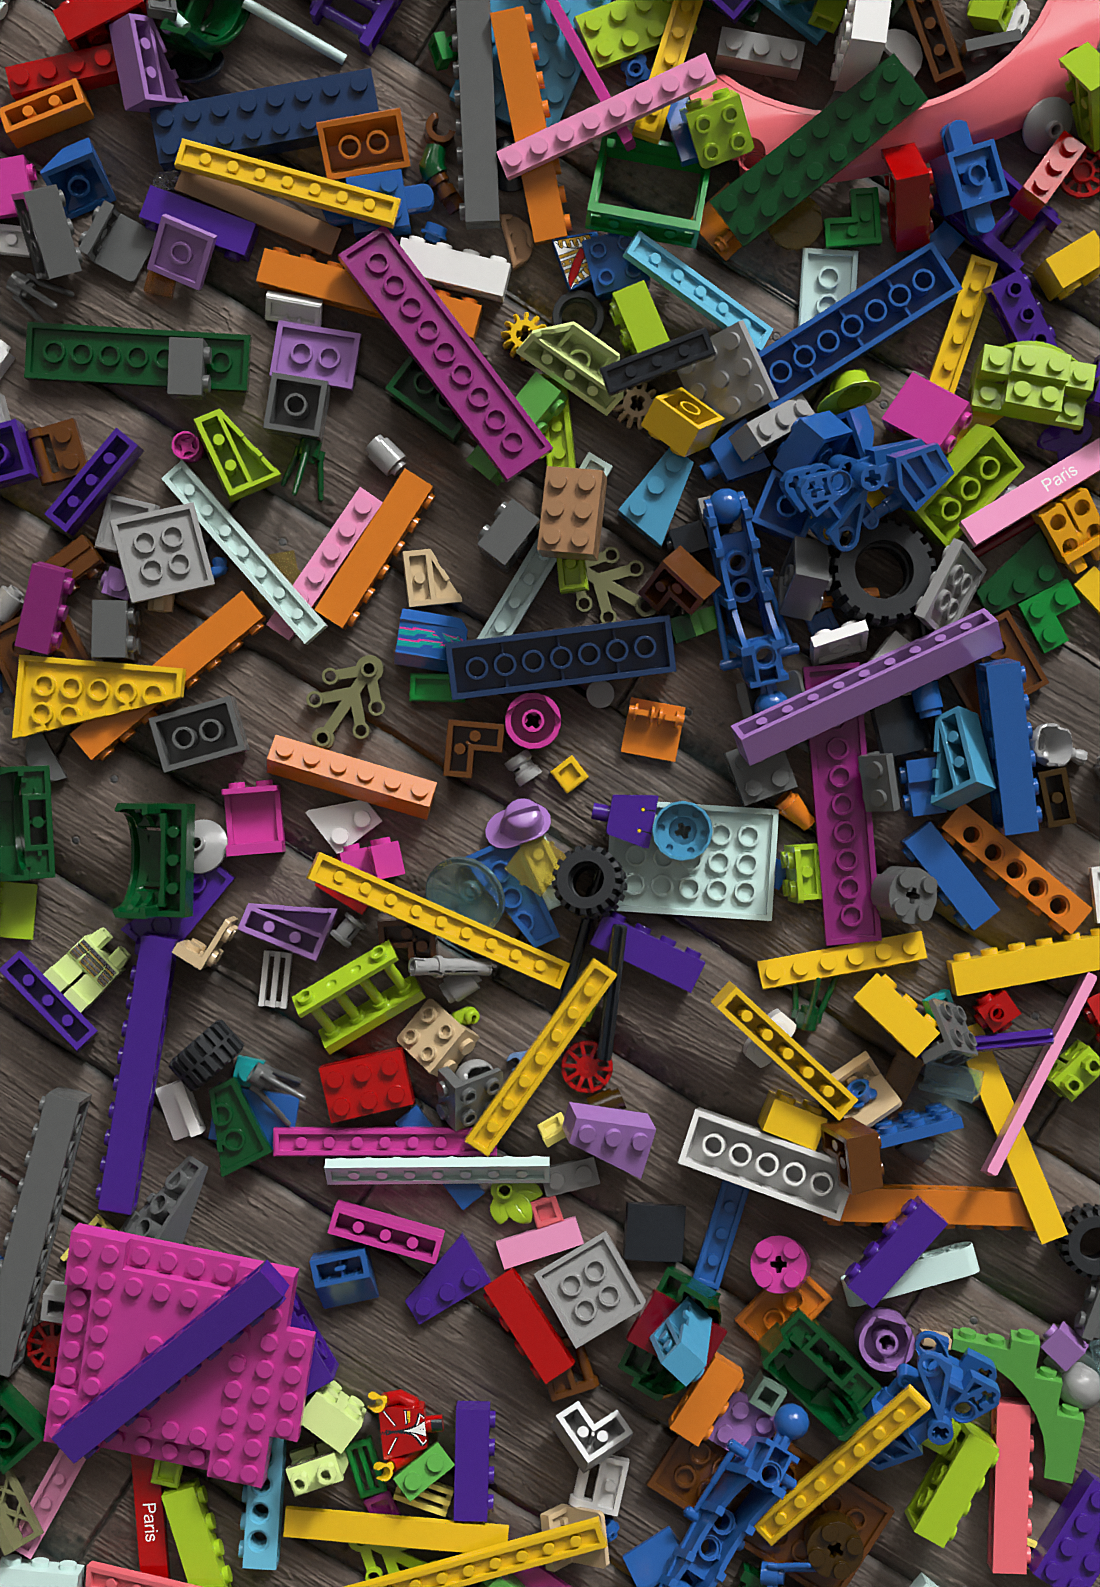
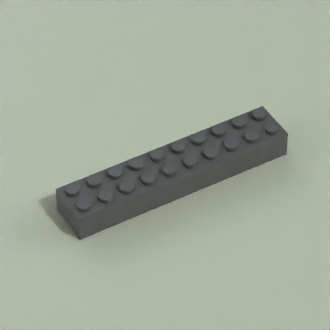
M59 1086L47 1093L46 1096H42L39 1103L38 1112L41 1113L39 1123H36L32 1130L31 1140L35 1141L32 1151H28L24 1161V1167H27L25 1178L22 1177L18 1185L17 1194L20 1195L18 1205H15L11 1212L10 1222H13L11 1233L8 1232L4 1239L3 1249H6L4 1260H0V1375L9 1377L24 1361L27 1339L32 1330L92 1097L91 1093Z

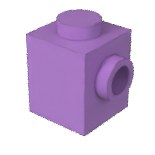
M110 566L109 570L105 571L102 575L100 586L103 588L101 592L130 602L122 569Z
M1064 1321L1058 1327L1052 1324L1042 1335L1045 1340L1041 1348L1065 1371L1085 1354L1089 1346Z

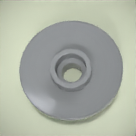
M1048 97L1032 107L1025 118L1022 129L1023 141L1028 149L1038 154H1045L1064 130L1070 133L1073 123V113L1070 105L1059 97Z
M203 819L195 821L194 846L198 840H201V844L198 848H194V874H204L216 869L223 862L226 856V845H228V838L224 829L211 820Z

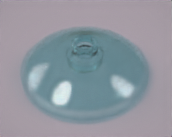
M467 857L448 858L440 862L428 876L426 882L427 900L490 928H494L500 921L505 909L504 891L495 874L481 862Z

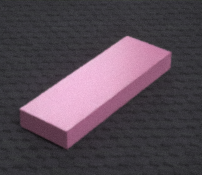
M575 1216L540 1229L535 1228L496 1241L504 1270L584 1244Z

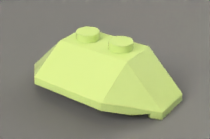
M574 321L533 330L516 351L518 355L606 416L624 397V391L609 397L599 372V368L619 361L620 354Z

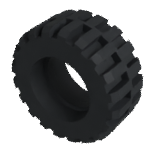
M886 517L883 521L879 519V524L875 529L861 526L859 541L852 550L843 552L832 546L829 554L831 555L829 574H832V583L826 594L827 596H832L834 600L832 606L835 610L840 608L844 612L843 618L848 621L853 619L857 622L865 620L866 624L871 626L872 629H881L885 626H888V628L896 626L915 614L917 601L921 596H924L928 589L932 569L936 567L935 558L930 559L928 554L932 549L929 543L922 544L920 538L923 535L918 530L912 533L908 530L910 528L909 524L905 522L896 524L894 518ZM849 530L839 540L841 546H846L850 543L852 535ZM869 549H880L896 558L903 572V585L896 595L887 599H880L869 595L861 588L855 575V563L863 552Z

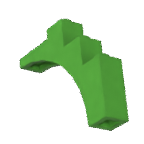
M966 1327L960 1329L953 1328L951 1349L965 1353L969 1347L990 1358L994 1362L996 1369L1009 1378L1028 1400L1037 1416L1043 1434L1042 1468L1044 1478L1072 1484L1085 1423L1083 1409L1080 1410L1078 1407L1068 1403L1059 1405L1063 1384L1061 1372H1057L1056 1369L1049 1366L1036 1367L1040 1350L1039 1335L1028 1329H1018V1331L1011 1329L1008 1340L995 1333L984 1335Z

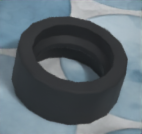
M582 290L569 291L561 296L553 308L552 325L562 324V314L567 306L572 303H583L592 309L595 318L594 325L588 332L598 338L602 333L605 321L604 309L599 299L591 293Z

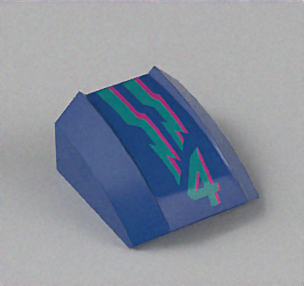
M403 608L400 617L394 664L448 673L444 643L465 641L467 639L468 630L461 618Z

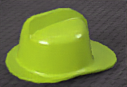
M863 368L843 372L832 381L830 394L818 405L817 414L830 411L834 415H838L870 403L880 395L881 386L875 381H870Z

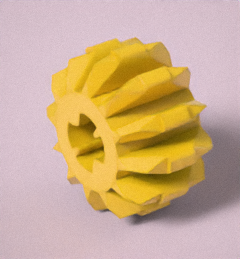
M528 312L524 313V320H520L519 316L514 314L513 320L515 324L510 321L504 323L509 331L501 332V338L507 340L503 343L504 349L512 348L510 357L514 358L517 355L516 351L523 343L520 337L523 332H528L529 336L533 330L547 327L545 324L538 325L540 321L539 316H535L529 321Z

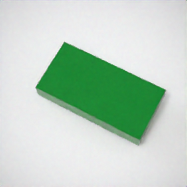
M410 673L409 701L465 703L466 698L451 699L448 674Z

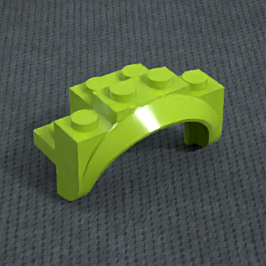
M1020 341L1001 347L985 344L975 361L970 378L968 393H971V409L1080 430L1083 426L1086 400L1093 392L1096 365L1078 362L1072 355H1069L1062 349L1039 341ZM998 381H1005L1004 384L994 383Z

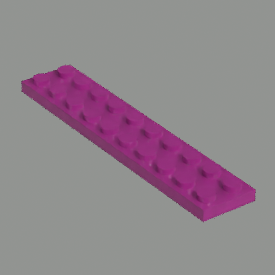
M381 226L338 254V260L506 482H509L552 452L553 447L387 227Z
M860 662L802 667L805 691L860 666ZM864 714L808 739L816 843L818 846L822 891L821 904L824 941L826 946L882 941L879 911L871 901V888L877 877L872 812H866L865 802L862 797L861 775L858 769V756L867 754Z

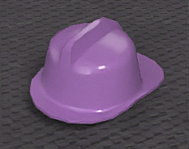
M525 798L512 801L505 810L495 814L489 820L485 829L486 838L491 845L501 849L513 848L542 837L549 830L551 824L550 814L540 804Z

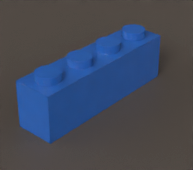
M924 822L900 841L904 846L901 850L904 856L911 863L915 861L922 870L937 880V898L945 907L948 905L952 907L955 911L953 918L963 929L967 927L974 931L1000 911L932 822Z

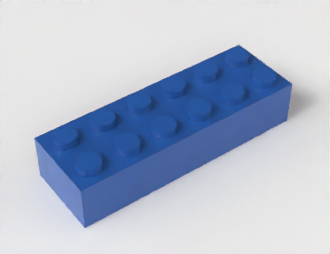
M1009 658L975 663L982 733L996 789L989 792L993 827L1005 836L1039 831L1038 823L1042 822V812L1040 806H1036L1035 795H1039V785L1037 779L1033 778L1032 767L1036 766L1034 751L1030 750L1029 739L1033 738L1031 723L1027 722L1026 711H1029L1030 704L1028 695L1024 694L1023 683H1026L1027 679L1025 667L1021 666L1019 661Z

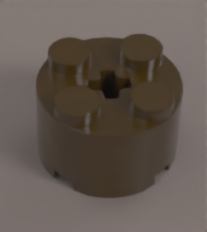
M832 1510L821 1515L817 1514L808 1521L803 1533L804 1547L808 1560L814 1570L822 1576L845 1580L859 1567L863 1558L864 1547L859 1532L851 1518L842 1512Z

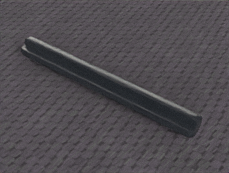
M613 924L607 967L614 971L617 976L604 993L597 1059L610 1061L613 1053L627 926L622 924Z

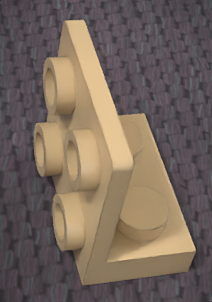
M232 916L225 919L207 950H205L207 946L204 943L192 938L191 941L186 939L178 942L172 953L199 970L208 966L211 967L213 964L216 965L224 953L220 949L223 943L231 941L237 932L238 926L235 924L238 918Z

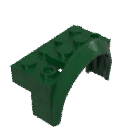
M176 0L177 12L191 27L178 28L166 18L163 19L158 32L166 49L211 61L214 53L224 50L236 39L244 28L251 12L242 8L244 0H215L209 16L201 25L210 0Z
M117 803L115 812L123 813L129 825L131 871L125 899L120 906L113 909L115 918L148 919L153 917L186 918L193 916L195 804ZM147 828H160V830H147ZM146 886L160 887L159 890L145 888Z
M667 1267L656 1290L679 1303H682L689 1296L712 1318L713 1322L720 1325L721 1309L719 1298L721 1294L676 1267ZM631 1342L629 1343L618 1368L634 1377L631 1386L657 1402L676 1395L686 1387L661 1364L658 1357Z

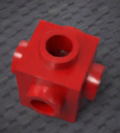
M1001 988L993 993L990 991L985 992L976 999L977 1004L972 1007L977 1013L973 1017L981 1029L987 1028L993 1033L996 1031L1001 1033L1013 1024L1011 1021L1021 1014L1007 992Z

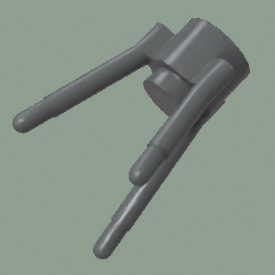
M15 271L9 277L6 284V289L14 294L12 299L20 303L39 323L46 322L29 305L25 298L28 300L34 296L54 309L57 308V304L36 291L37 286L35 284L69 297H74L75 295L72 291L44 280L36 279L30 273L24 275L20 271Z
M258 1062L246 1080L251 1084L249 1090L257 1094L286 1126H290L291 1122L261 1089L268 1090L273 1084L304 1101L306 1096L275 1078L278 1076L296 1083H301L302 1080L275 1069L266 1063L261 1064Z

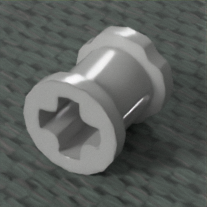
M347 911L345 913L346 918L330 934L342 945L350 948L353 938L361 929L364 930L367 926L354 914Z

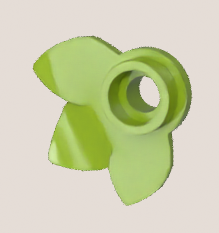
M492 1183L491 1194L493 1200L490 1205L491 1215L499 1225L504 1223L509 1217L518 1223L529 1224L532 1221L533 1214L530 1202L541 1197L543 1192L536 1183ZM506 1185L510 1188V1192L502 1194L499 1191L500 1187Z

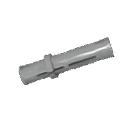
M435 955L433 958L412 957L408 963V970L411 976L429 975L434 978H442L447 975L489 976L492 973V961L488 958H443L440 955Z

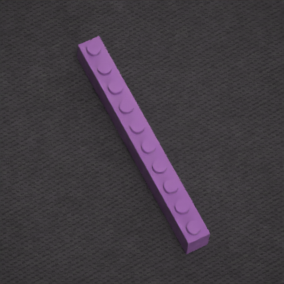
M983 608L731 725L739 753L749 766L762 762L772 755L785 751L802 741L811 739L832 727H837L858 715L865 714L877 706L888 703L907 692L914 691L933 680L940 679L942 676L963 668L980 658L991 655L993 652L1004 648L998 620Z

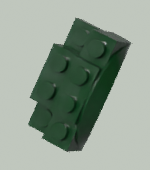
M50 766L0 767V881L56 878Z

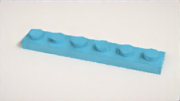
M639 230L634 235L623 254L625 259L724 330L734 323L743 320L757 352L764 348L773 331L772 327Z

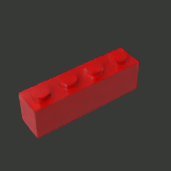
M112 43L5 67L10 92L16 101L74 78L78 80L84 91L120 83Z
M515 1267L510 1268L483 1287L486 1291L483 1294L486 1302L491 1308H497L501 1315L499 1317L501 1325L506 1332L511 1331L517 1339L514 1344L522 1356L527 1355L532 1363L530 1369L537 1380L542 1379L547 1384L574 1365L575 1359Z

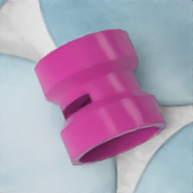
M182 431L172 440L174 454L184 462L195 463L202 458L204 447L193 433Z

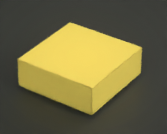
M562 1112L537 1125L547 1147L566 1137L562 1128L565 1118Z

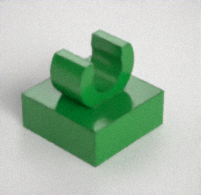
M444 31L433 33L428 44L436 71L445 70L451 61L458 60V52H453L449 47L452 45V36L446 38Z

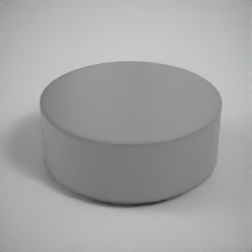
M607 681L593 682L587 689V700L596 708L607 707L614 699V689Z

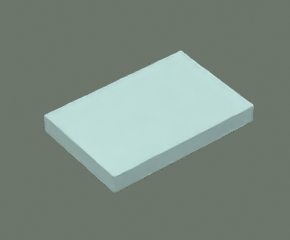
M802 249L798 327L856 290L859 251Z

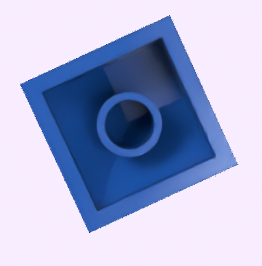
M89 137L62 148L40 171L47 186L56 184L58 190H62L66 200V207H63L66 219H73L101 206L104 200L109 203L117 200Z
M866 405L835 415L853 430L852 435L840 454L856 460L866 457L864 448L873 447L875 432Z

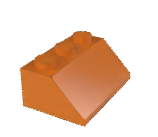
M400 108L316 122L328 179L336 180L411 166Z

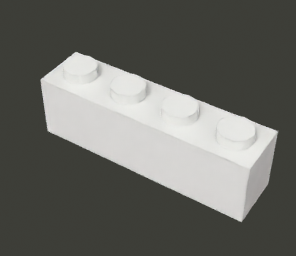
M409 236V239L401 237L400 246L430 285L504 303L511 274V263H506L507 260L505 258L492 255L490 258L479 256V252L471 249H464L463 252L453 250L451 245L442 242L432 245L425 243V239L417 236Z

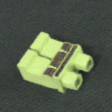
M104 927L84 936L67 954L43 974L60 992L68 989L63 995L80 1013L87 1010L117 977L126 970L124 966L131 958V954L122 946H119L112 954L104 947L113 939L112 935ZM83 973H85V975L78 982H76L72 987H70Z
M323 1440L318 1441L316 1444L318 1452L314 1443L291 1450L290 1457L292 1463L286 1468V1473L294 1496L296 1497L343 1481V1474L349 1463L346 1451L344 1450L341 1454Z

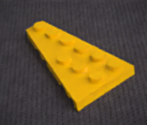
M19 655L12 739L183 698L186 669Z

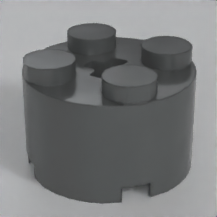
M891 866L875 878L871 888V901L873 905H876L880 917L887 921L908 924L927 921L932 917L937 901L938 883L926 871L915 867Z

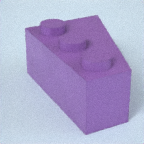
M128 13L109 24L125 110L150 113L149 108L189 101L187 95L182 96L176 79L179 77L176 70H171L164 53L167 50L153 18Z
M248 903L237 930L318 963L339 911L333 908Z
M569 1102L562 1124L568 1142L641 1179L656 1132V1128L649 1115L641 1112Z

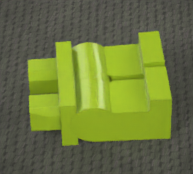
M1078 1039L1059 1056L1064 1062L1056 1059L1045 1081L1057 1096L1068 1098L1071 1102L1100 1075V1057L1090 1046Z

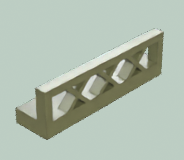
M12 1468L5 1473L6 1480L4 1486L0 1485V1491H2V1494L0 1492V1548L4 1556L44 1533ZM8 1494L16 1496L19 1502L17 1511L8 1508L6 1504ZM20 1519L28 1521L34 1533L23 1538L18 1528Z

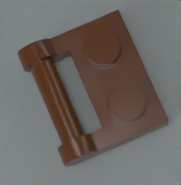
M74 418L26 431L28 441L32 442L42 475L39 477L42 486H49L75 478L88 462L77 422ZM49 436L60 469L59 472L52 473L42 438Z
M568 1335L561 1337L566 1347L573 1345ZM584 1344L577 1349L573 1345L583 1380L576 1382L570 1367L549 1381L547 1387L552 1402L594 1389L600 1385L598 1377L593 1374Z

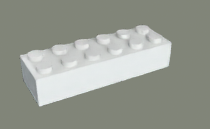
M699 1107L695 1109L678 1161L679 1164L829 1218L841 1220L850 1193L839 1187L837 1163L834 1157L820 1149L814 1151L765 1132L760 1128Z

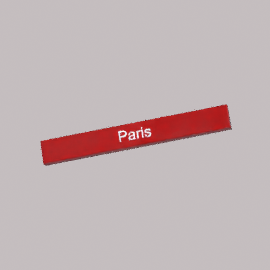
M131 1454L140 1572L170 1579L166 1515L161 1497L164 1490L162 1485L151 1483L155 1459Z

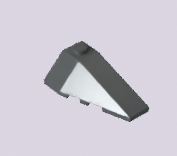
M189 1155L166 1178L165 1186L157 1194L152 1192L146 1198L148 1203L139 1212L134 1211L129 1215L119 1231L183 1244L208 1166Z

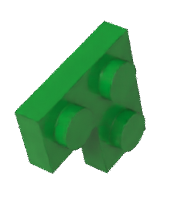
M878 187L850 189V217L827 218L823 220L825 249L880 246L882 243Z
M1067 578L1016 606L1040 652L1044 654L1069 641L1056 616L1081 602Z

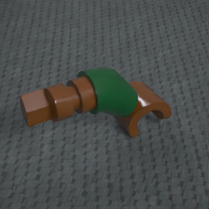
M435 112L428 117L425 124L424 138L427 144L419 163V171L424 183L429 184L432 190H437V198L451 215L460 210L459 203H464L453 183H448L449 177L446 174L448 170L445 166V148L452 143L456 131L449 130L444 136L437 135L432 129L438 125L439 121L438 113Z

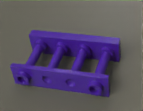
M313 0L309 11L312 22L316 26L320 24L325 16L358 35L361 51L372 56L403 0H353L372 11V19L369 24L365 23L364 25L330 7L333 0Z
M1002 168L1009 196L1013 198L1022 185ZM938 192L933 197V210L990 261L998 263L997 267L1006 275L1018 271L1024 265L1020 260V255L1044 228L1052 233L1062 222L1053 208L1044 206L1034 217L1037 221L1012 248H1007L1000 242V236L1020 215V212L1011 207L988 233L972 236L968 234L962 211L944 217Z

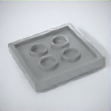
M743 320L710 337L716 352L715 356L677 370L685 390L725 418L720 429L778 399Z
M194 502L110 520L131 604L215 585Z
M953 538L951 544L944 549L942 562L937 571H934L930 576L928 589L924 596H921L917 601L914 615L931 632L962 619L987 571L963 541Z
M607 1231L534 1274L576 1349L642 1310L646 1303L644 1295Z

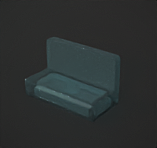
M926 1065L924 1080L919 1083L918 1089L973 1103L980 1097L984 1071L960 1065L952 1069Z

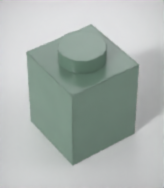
M760 1369L747 1389L746 1394L749 1403L773 1417L787 1395V1390L776 1378Z

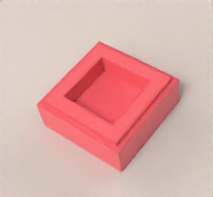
M556 1195L550 1197L543 1196L530 1202L537 1229L564 1221Z

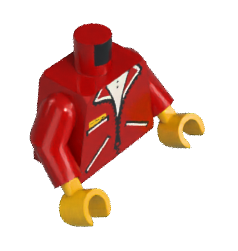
M402 1389L383 1392L381 1396L376 1392L368 1394V1398L376 1400L375 1404L368 1405L367 1408L375 1413H379L383 1460H387V1463L376 1462L373 1466L375 1470L384 1468L383 1474L376 1478L381 1481H388L392 1477L393 1472L407 1466L424 1452L429 1443L428 1433L444 1431L443 1415L427 1416L425 1402L419 1401L418 1397Z

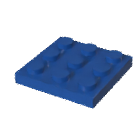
M941 1102L926 1105V1110L915 1112L914 1109L899 1112V1117L888 1119L886 1116L870 1128L878 1132L881 1138L882 1149L964 1128L962 1118L948 1106H942Z

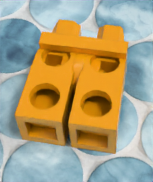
M1076 487L1057 498L1056 502H1051L1031 514L1035 523L1040 526L1047 538L1057 562L1064 563L1071 573L1078 574L1088 567L1083 558V555L1090 552L1093 560H1100V515L1088 489Z

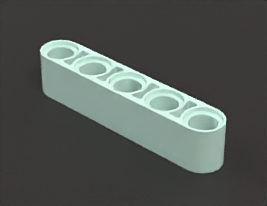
M970 1241L959 1242L923 1252L881 1300L979 1272L980 1268L973 1243ZM843 1275L841 1282L848 1306L856 1307L867 1304L847 1287L844 1281L846 1276Z

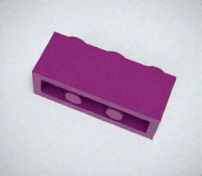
M41 561L32 564L15 646L46 655L59 649L63 634L60 632L61 623L65 622L69 610L66 600L67 596L72 593L75 583L74 578H72L73 570Z

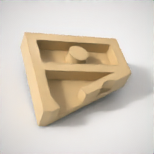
M431 549L402 552L408 608L462 602L461 595L455 590L449 580L450 578L439 565Z

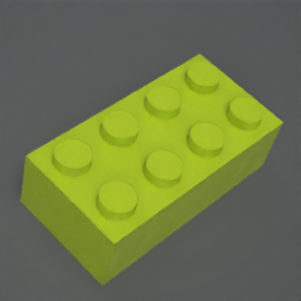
M976 423L956 444L953 450L946 455L954 474L916 512L904 510L931 543L946 548L951 544L953 538L958 539L964 533L958 524L992 503L1025 468L994 428Z
M971 1422L959 1423L962 1429L946 1457L937 1453L904 1511L915 1533L942 1548L945 1547L947 1541L950 1542L955 1537L959 1520L968 1514L972 1497L975 1492H980L985 1483L984 1476L989 1468L995 1466L999 1458L998 1452L1000 1449L989 1433Z

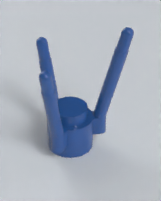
M762 1561L760 1584L767 1587H778V1584L784 1585L785 1572L816 1571L810 1563H773Z

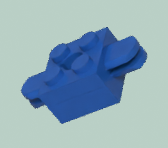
M955 120L943 126L940 130L945 154L930 160L929 164L933 172L944 217L962 211L968 234L979 236L988 233L995 226L989 202L1009 195L994 138L973 145L967 122Z
M401 169L346 177V184L401 199L394 229L387 227L393 237L412 234L409 215L429 212L434 206V194L430 186L427 184L404 186ZM323 209L324 217L329 225L335 227L353 224L357 242L381 227L378 224Z

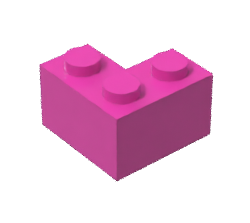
M390 837L370 840L371 846L360 848L359 843L343 846V852L337 853L339 861L380 879L405 874L399 842H391Z

